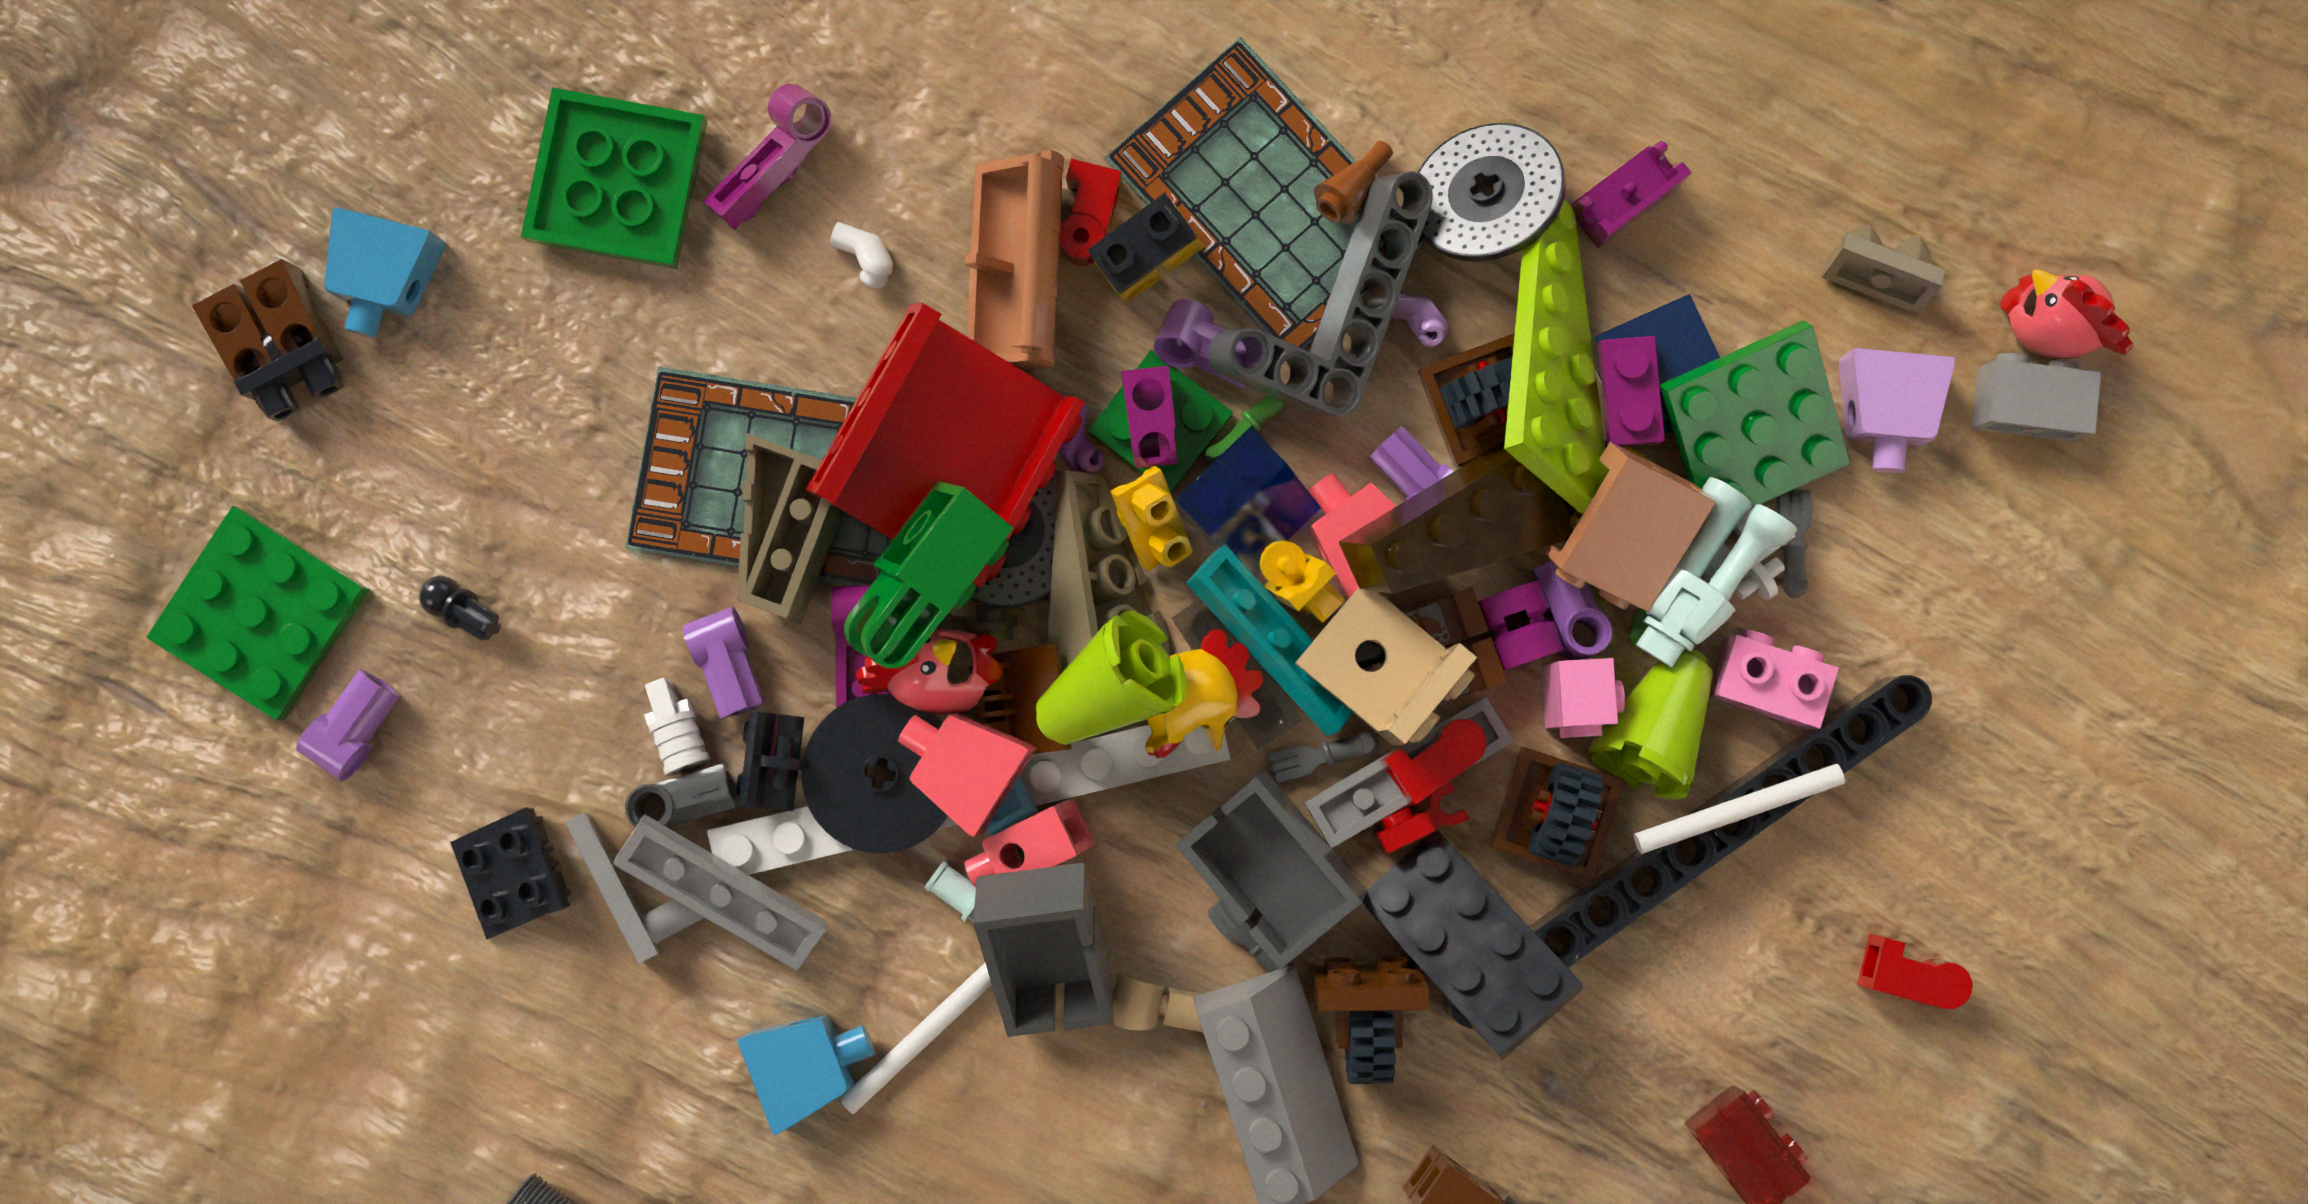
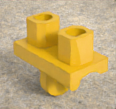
M1153 465L1146 469L1142 476L1135 481L1118 486L1110 491L1118 509L1117 516L1128 533L1141 567L1148 572L1160 564L1166 567H1173L1192 554L1193 550L1161 469Z
M1284 540L1276 541L1267 546L1261 554L1260 570L1268 581L1264 587L1276 600L1297 611L1301 610L1307 615L1311 613L1320 622H1324L1344 602V598L1328 583L1336 572L1325 561L1304 553L1296 544Z

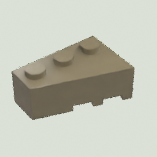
M746 433L747 471L746 483H743L742 500L745 501L744 530L740 536L737 601L801 624L844 512L806 491L822 460Z

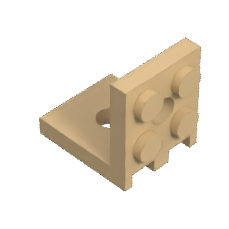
M1358 587L1295 664L1394 746L1406 744L1408 740L1411 743L1416 741L1419 743L1430 732L1440 718L1433 710L1442 699H1445L1447 702L1451 698L1455 700L1475 676L1468 668L1477 657L1460 643L1446 649L1380 593L1359 589ZM1373 641L1383 648L1385 662L1378 671L1368 672L1358 666L1355 660V652L1361 643Z

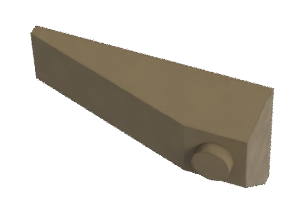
M1068 470L1058 473L1048 625V644L1058 643L1062 672L1111 617L1120 615L1125 611L1133 610L1148 617L1167 636L1166 626L1160 611L1151 612L1142 590L1141 584L1147 582L1142 567L1133 568L1123 541L1127 536V531L1117 516L1118 509L1105 476ZM1166 640L1161 645L1168 656H1171L1169 642Z

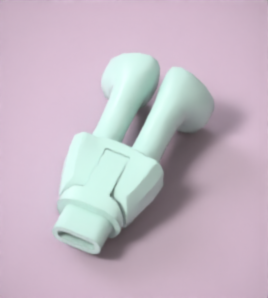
M1709 477L1702 490L1713 498L1716 503L1649 612L1646 611V614L1649 616H1646L1643 622L1648 627L1636 644L1638 648L1671 668L1684 649L1691 652L1694 648L1693 643L1698 645L1730 618L1736 609L1729 600L1740 581L1756 560L1767 549L1786 545L1798 530L1795 525L1777 512L1763 505L1756 504L1748 516L1738 541L1710 582L1707 583L1702 580L1703 573L1731 532L1744 519L1752 506L1748 498L1738 490L1713 477Z

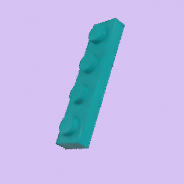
M1226 545L1215 550L1186 584L1237 640L1248 648L1249 653L1326 736L1338 732L1353 712L1295 664L1313 640Z

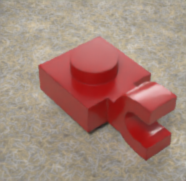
M1451 780L1428 796L1427 809L1413 814L1410 806H1407L1381 819L1385 828L1375 832L1374 835L1382 852L1389 854L1436 831L1435 829L1443 825H1456L1470 819L1465 809L1457 810L1453 814H1446L1441 809L1440 802L1442 797L1455 791Z

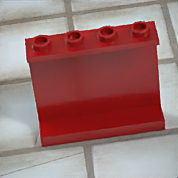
M924 303L911 304L812 477L806 491L893 539L937 481L961 486L1013 527L1006 537L1009 540L1012 534L1017 535L1027 523L1031 514V508L1028 507V504L1037 488L1043 489L1051 480L1057 466L1053 459L1062 443L1070 442L1079 430L1082 423V416L1079 413L1085 402L1077 397L1061 395L939 320L942 314ZM1005 554L994 565L990 567L985 565L973 583L982 588L986 580H993L1005 561Z

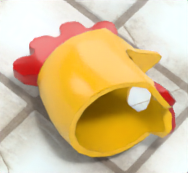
M1211 630L1203 637L1200 649L1184 651L1169 656L1172 659L1179 655L1183 663L1187 678V694L1184 701L1172 711L1147 719L1152 734L1146 741L1144 749L1149 755L1156 758H1165L1177 749L1186 734L1199 726L1203 728L1214 751L1217 752L1221 749L1225 728L1235 717L1243 719L1255 717L1260 711L1259 703L1251 694L1261 687L1263 676L1258 670H1245V665L1250 657L1248 648L1241 643H1234L1227 647L1225 633L1221 630Z

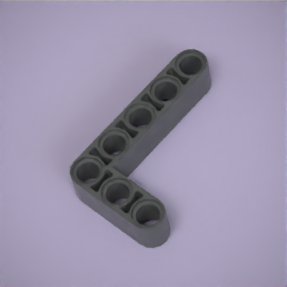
M1410 171L1379 177L1371 184L1310 352L1258 329H1228L1215 335L1209 344L1208 356L1213 369L1222 376L1309 414L1344 416L1353 412L1362 399L1432 205L1433 191L1428 179L1421 173ZM1398 187L1403 193L1402 207L1399 206L1396 199ZM1381 235L1386 243L1384 256L1381 255L1378 247ZM1363 284L1366 285L1369 294L1366 305L1362 302L1360 295ZM1346 332L1351 339V348L1348 354L1345 353L1342 344ZM1239 341H1242L1246 348V358L1242 365L1238 363L1235 356L1236 345ZM1284 361L1290 367V378L1286 384L1283 383L1280 375L1281 366ZM1328 381L1331 382L1334 390L1330 403L1327 402L1324 393Z

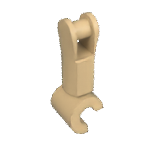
M1118 972L1113 993L1112 1025L1128 1030H1150L1157 1026L1159 1016H1162L1163 1025L1203 1032L1193 997L1202 994L1168 987L1167 994L1163 995L1165 990L1163 984L1141 976L1140 979H1136Z

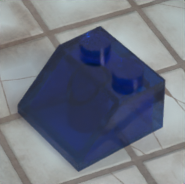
M1251 427L1174 501L1177 511L1216 550L1226 545L1252 574L1260 569L1261 554L1267 546L1276 541H1288L1321 509L1289 465Z

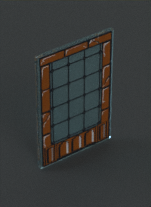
M1239 37L1214 61L1209 62L1205 69L1142 125L1134 129L1124 141L1104 158L1112 169L1121 171L1122 180L1146 206L1165 192L1205 246L1194 254L1193 257L1261 331L1301 349H1305L1314 341L1361 211L1360 208L1353 223L1331 222L1318 211L1314 188L1324 180L1356 162V160L1242 37ZM1381 235L1378 247L1381 255L1384 256L1386 243ZM1422 236L1419 238L1416 249L1425 241ZM1365 284L1361 287V298L1368 293Z
M658 366L635 499L631 507L632 515L626 549L739 567L740 536L744 530L745 501L742 500L743 483H746L747 471L746 433L823 460L857 398ZM844 512L818 580L851 586L872 585L881 573L873 564L892 539Z

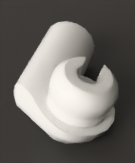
M837 222L830 238V246L857 256L859 265L863 269L860 273V280L865 286L873 289L884 287L887 284L888 275L892 274L893 262L883 240L870 232Z

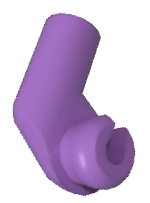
M1084 405L1079 413L1082 416L1079 430L1070 442L1062 443L1058 454L1071 471L1096 474L1104 465V456L1100 449L1096 450L1084 435L1090 408Z

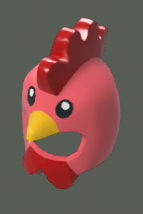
M2036 269L2033 270L2032 274L2021 277L2018 286L2008 290L2001 299L2000 307L2010 317V324L2016 339L2026 350L2044 358L2072 359L2092 353L2101 347L2126 355L2134 347L2132 341L2127 336L2130 333L2129 326L2116 315V307L2111 293L2103 283L2091 275L2056 276ZM2035 289L2037 295L2036 307L2033 316L2025 313L2024 304L2028 295Z
M935 629L908 664L900 668H885L872 661L869 657H866L864 660L865 666L856 671L858 684L861 685L862 692L865 694L889 691L899 702L915 710L946 715L967 712L977 705L986 686L997 682L1002 677L1003 668L994 658L989 656L998 645L996 638L993 636H979L959 630ZM961 640L968 645L972 654V674L967 681L952 684L947 680L948 666L955 652L956 645Z

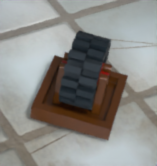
M1515 333L1421 367L1418 370V375L1454 468L1469 463L1498 444L1505 442Z
M1520 747L1489 847L1593 881L1625 780L1539 751Z
M1399 956L1377 958V965H1356V960L1348 957H1330L1324 959V965H1311L1312 989L1318 1010L1335 1011L1336 1043H1338V1049H1345L1348 1083L1393 1084L1395 1077L1394 1064H1396L1395 1048H1403L1404 1010H1429V987L1416 964H1409L1408 958Z

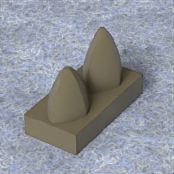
M1868 224L1846 233L1826 261L1822 278L1920 314L1941 288L1946 270L1933 265L1931 253L1921 235L1906 240L1896 250H1892L1882 246L1878 234Z

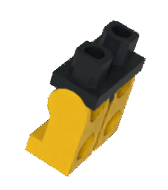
M1164 192L1087 251L1126 306L1162 279L1156 269L1161 265L1169 274L1205 246Z

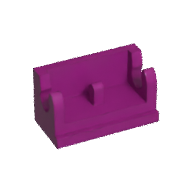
M1659 141L1652 147L1649 145L1570 204L1575 212L1577 223L1597 248L1601 247L1676 191L1691 175V171L1684 162L1673 166L1668 161L1664 153L1668 149V145L1665 142Z

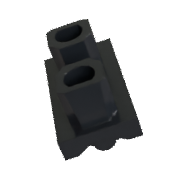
M750 711V718L744 724L742 740L746 744L743 772L738 775L736 793L740 796V807L793 812L798 770L806 771L807 760L800 759L805 717Z

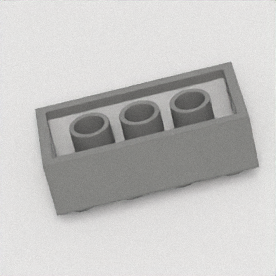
M1295 964L1193 997L1197 1015L1259 1204H1304L1316 1200L1359 1165Z

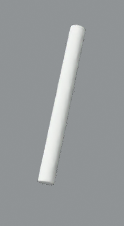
M1834 764L1634 834V840L1639 852L1643 854L1845 784V778L1840 766Z
M985 963L840 1098L841 1103L849 1112L855 1114L992 985Z

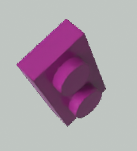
M1655 336L1601 340L1598 343L1607 445L1609 442L1620 447L1663 443L1664 430Z

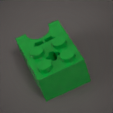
M937 481L874 562L873 566L880 570L881 573L845 620L844 632L849 645L885 668H900L908 664L951 609H960L970 599L976 588V584L973 583L974 579L985 565L990 567L1002 557L1009 545L1006 537L1013 527L964 487Z

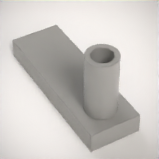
M583 812L565 822L638 964H644L662 954L657 943L705 918L674 899L642 915L617 866L613 865L614 860L591 816Z

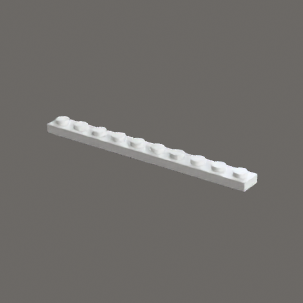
M1149 725L1071 743L1072 749L1033 754L1021 772L1020 777L1036 806L1214 764L1230 760L1231 758L1225 733L1221 749L1215 752L1201 726L1186 734L1177 749L1168 756L1156 758L1149 755L1144 749L1146 741L1152 734ZM808 806L795 809L793 812L786 811L707 830L712 854L748 875L854 850L826 833L817 823ZM948 816L939 829L957 824Z

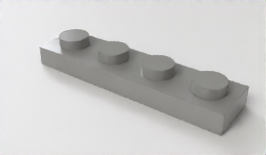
M1483 697L1435 725L1419 743L1417 741L1414 743L1408 741L1396 749L1403 748L1410 758L1434 741L1437 731L1443 724L1457 719H1469L1476 722L1483 729L1486 736L1487 746L1485 752L1472 766L1510 745L1513 741L1488 698ZM1391 752L1303 802L1331 849L1409 804L1380 763V760Z
M645 814L615 857L613 865L797 971L826 931L827 921Z

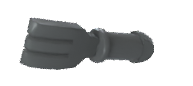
M1791 490L1776 497L1777 513L1789 520L1798 529L1794 534L1795 537L1786 545L1781 546V550L1784 551L1785 567L1782 586L1785 593L1791 598L1801 597L1808 588L1805 551L1808 548V544L1803 542V536L1811 526L1812 502L1809 490H1800L1799 492Z
M1360 732V735L1330 743L1324 741L1322 742L1323 748L1313 749L1306 745L1267 753L1266 755L1268 762L1271 763L1269 766L1273 773V780L1276 783H1281L1311 774L1319 764L1326 761L1328 766L1332 767L1334 763L1363 755L1366 757L1377 751L1379 739L1373 733Z
M1221 900L1208 910V917L1222 935L1233 943L1244 944L1250 949L1248 951L1249 956H1254L1268 972L1279 970L1248 933L1255 922L1251 917L1241 924Z

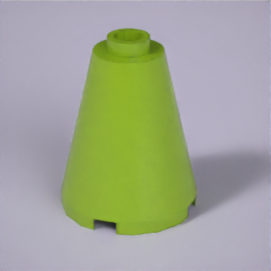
M1133 610L1111 617L1037 701L1036 721L1040 731L1047 738L1067 745L1172 711L1186 698L1187 678L1179 655L1170 659L1161 645L1168 640L1164 632L1148 617Z
M1684 649L1672 668L1658 660L1625 700L1624 712L1617 713L1618 723L1605 725L1602 728L1603 735L1596 736L1593 739L1589 752H1595L1591 759L1594 764L1608 775L1625 780V785L1636 790L1641 781L1656 786L1653 796L1672 800L1686 798L1693 783L1713 679V671L1707 665V658L1694 649L1691 652Z

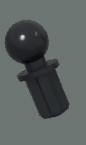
M434 576L422 584L419 590L421 607L432 616L442 617L445 625L450 628H462L481 641L489 640L493 634H498L500 631L499 615L478 602L474 592L469 589H460L453 579L446 576Z

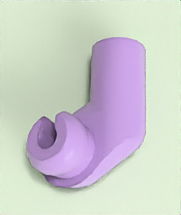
M1399 294L1391 319L1405 320L1423 345L1430 348L1440 346L1447 337L1448 324L1434 302L1426 296Z

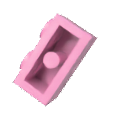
M1746 629L1743 630L1741 636L1733 635L1723 639L1713 671L1710 699L1805 730L1821 728L1839 669L1838 667L1823 663L1824 654L1800 646H1793L1792 652L1772 646L1773 637Z
M1613 658L1557 661L1541 666L1545 729L1560 728V738L1590 737L1603 735L1602 725L1618 723L1617 713L1624 712L1625 694L1622 681H1615Z

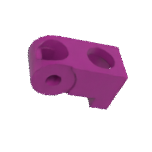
M1169 366L1121 371L1135 469L1148 468L1153 465L1157 467L1177 464L1174 437L1175 419Z

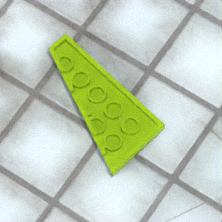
M1564 200L1557 217L1550 227L1537 240L1522 249L1504 449L1583 515L1609 470L1599 461L1606 447L1576 218L1571 205Z

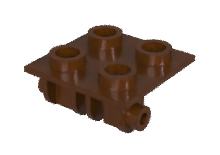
M1058 643L996 654L991 653L989 656L994 658L1003 668V675L997 682L986 686L983 696L978 701V703L985 704L986 712L974 714V718H986L987 723L982 724L1030 743L1036 747L1033 754L1072 749L1071 744L1063 745L1047 738L1040 731L1036 721L1037 701L1062 673ZM973 666L968 667V671L971 672V674Z

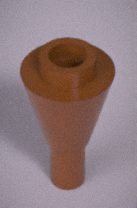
M1377 141L1360 161L1352 163L1315 186L1316 207L1322 216L1334 223L1350 224L1354 222L1375 179V174L1393 155V151L1387 143Z

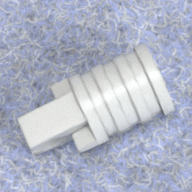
M661 678L646 684L645 688L653 712L645 714L650 734L655 738L654 743L656 748L658 747L661 762L663 761L665 776L678 775L710 762L711 759L709 753L705 751V744L700 737L699 727L695 723L696 716L689 699L679 701L672 681L667 678Z

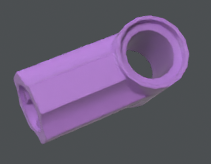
M1191 299L1175 301L1171 305L1154 341L1153 349L1156 356L1168 366L1177 369H1187L1195 365L1242 389L1246 387L1241 383L1222 376L1210 364L1208 356L1209 344L1215 335L1226 329L1214 324L1212 313L1200 302ZM1242 341L1238 342L1235 349L1236 360L1240 365L1243 364L1246 358V348Z
M1402 426L1387 438L1369 457V460L1406 497L1404 502L1454 472L1445 464L1439 465Z
M1553 561L1534 568L1530 573L1534 581L1540 580L1549 608L1546 610L1550 621L1555 622L1565 648L1558 651L1560 655L1568 660H1587L1604 650L1611 641L1612 627L1606 615L1598 610L1588 584L1586 583L1584 588L1581 589L1564 581L1555 574L1558 566ZM1574 623H1582L1590 628L1594 638L1591 647H1583L1576 643L1572 636Z
M732 606L683 625V634L687 647L697 667L703 669L720 719L739 715L765 704L747 653L750 650L749 639L735 607Z
M358 670L328 714L320 715L303 732L297 743L296 751L340 782L347 780L367 758L371 749V744L368 741L401 695L382 679L375 677L367 671Z

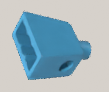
M334 207L331 218L324 285L327 292L341 300L351 302L344 330L361 336L376 338L383 311L406 317L412 316L441 258L446 242L430 230Z
M829 1015L754 1030L737 1039L773 1136L783 1132L849 1091L855 1085L854 1076L849 1065L875 1055L871 1037L864 1025L837 1035Z

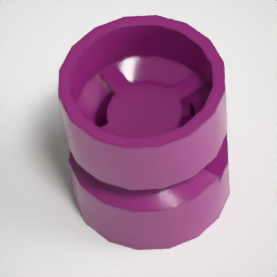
M1540 580L1511 588L1478 601L1488 630L1494 632L1495 638L1493 643L1503 671L1565 649L1555 622L1546 620L1544 617V613L1549 608ZM1526 610L1531 624L1509 632L1505 617Z

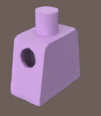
M1854 348L1839 358L1846 437L1851 441L1874 443L1873 471L1882 473L1905 472L1907 446H1921L1935 440L1954 369L1955 357Z

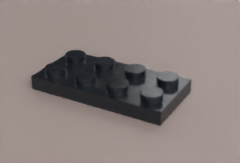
M1438 829L1432 832L1367 889L1364 900L1361 903L1501 1060H1504L1584 989L1583 983Z

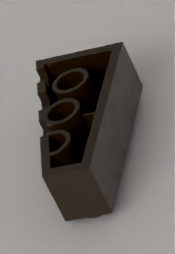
M1502 442L1340 540L1339 545L1359 589L1393 594L1567 541L1574 528L1560 495L1504 449L1505 442Z

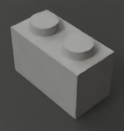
M2018 353L1999 354L1997 359L1977 368L1971 429L2071 442L2096 434L2101 372L2083 370L2082 363L2074 360L2049 361V365L2030 363V356Z

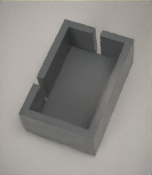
M1265 769L1261 770L1230 796L1222 806L1217 807L1175 845L1241 924L1251 916L1255 908L1260 911L1262 915L1256 919L1248 933L1279 970L1359 906L1367 892L1364 886Z
M1085 863L977 876L973 924L1007 1037L1055 1031L1056 985L1065 983L1063 1020L1065 1030L1113 1024V973L1096 906H1093V895Z

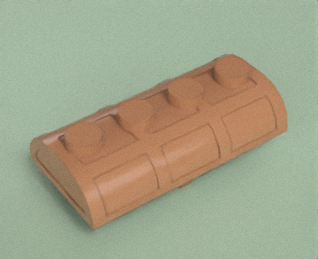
M1053 150L1034 152L975 165L971 253L965 254V265L970 267L967 337L1022 371L1045 369L1055 365L1054 346L1056 303L1058 300L1057 282L1064 157Z

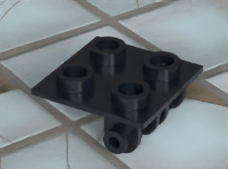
M523 808L450 842L486 940L546 914H551L570 906L567 896L572 893L570 889H567L561 871L555 873L552 871L553 868L561 864L559 860L548 861L546 854L555 851L554 845L543 848V844L550 841L542 823L544 821L543 816L537 817L534 808Z

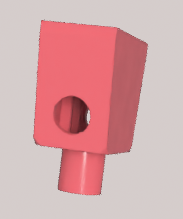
M1332 472L1308 490L1326 514L1311 525L1309 533L1323 561L1336 572L1332 580L1339 594L1344 598V602H1346L1358 588V585L1339 545V541L1395 508L1396 505L1372 483H1369L1351 496L1335 473Z
M949 714L939 730L917 715H914L898 738L900 744L922 757L909 778L911 782L972 837L984 833L991 819L1036 750V747L1030 743L960 714Z
M1073 797L984 839L982 846L985 852L966 860L965 868L969 879L976 888L977 876L1054 867L1096 845ZM1017 845L1022 848L1025 859L1018 854Z

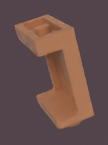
M1609 442L1599 459L1609 469L1608 474L1563 549L1556 545H1550L1546 554L1558 566L1555 574L1569 584L1583 589L1585 584L1589 583L1600 588L1598 594L1619 608L1627 609L1631 603L1649 612L1716 501L1696 484Z

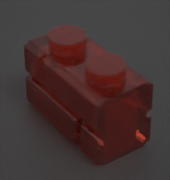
M1733 1085L1711 1100L1709 1105L1702 1107L1688 1118L1684 1125L1745 1204H1782L1787 1197H1791L1810 1182L1811 1177L1802 1166L1808 1160V1157L1788 1133L1780 1138L1768 1122L1775 1114L1755 1090L1747 1094L1744 1090Z

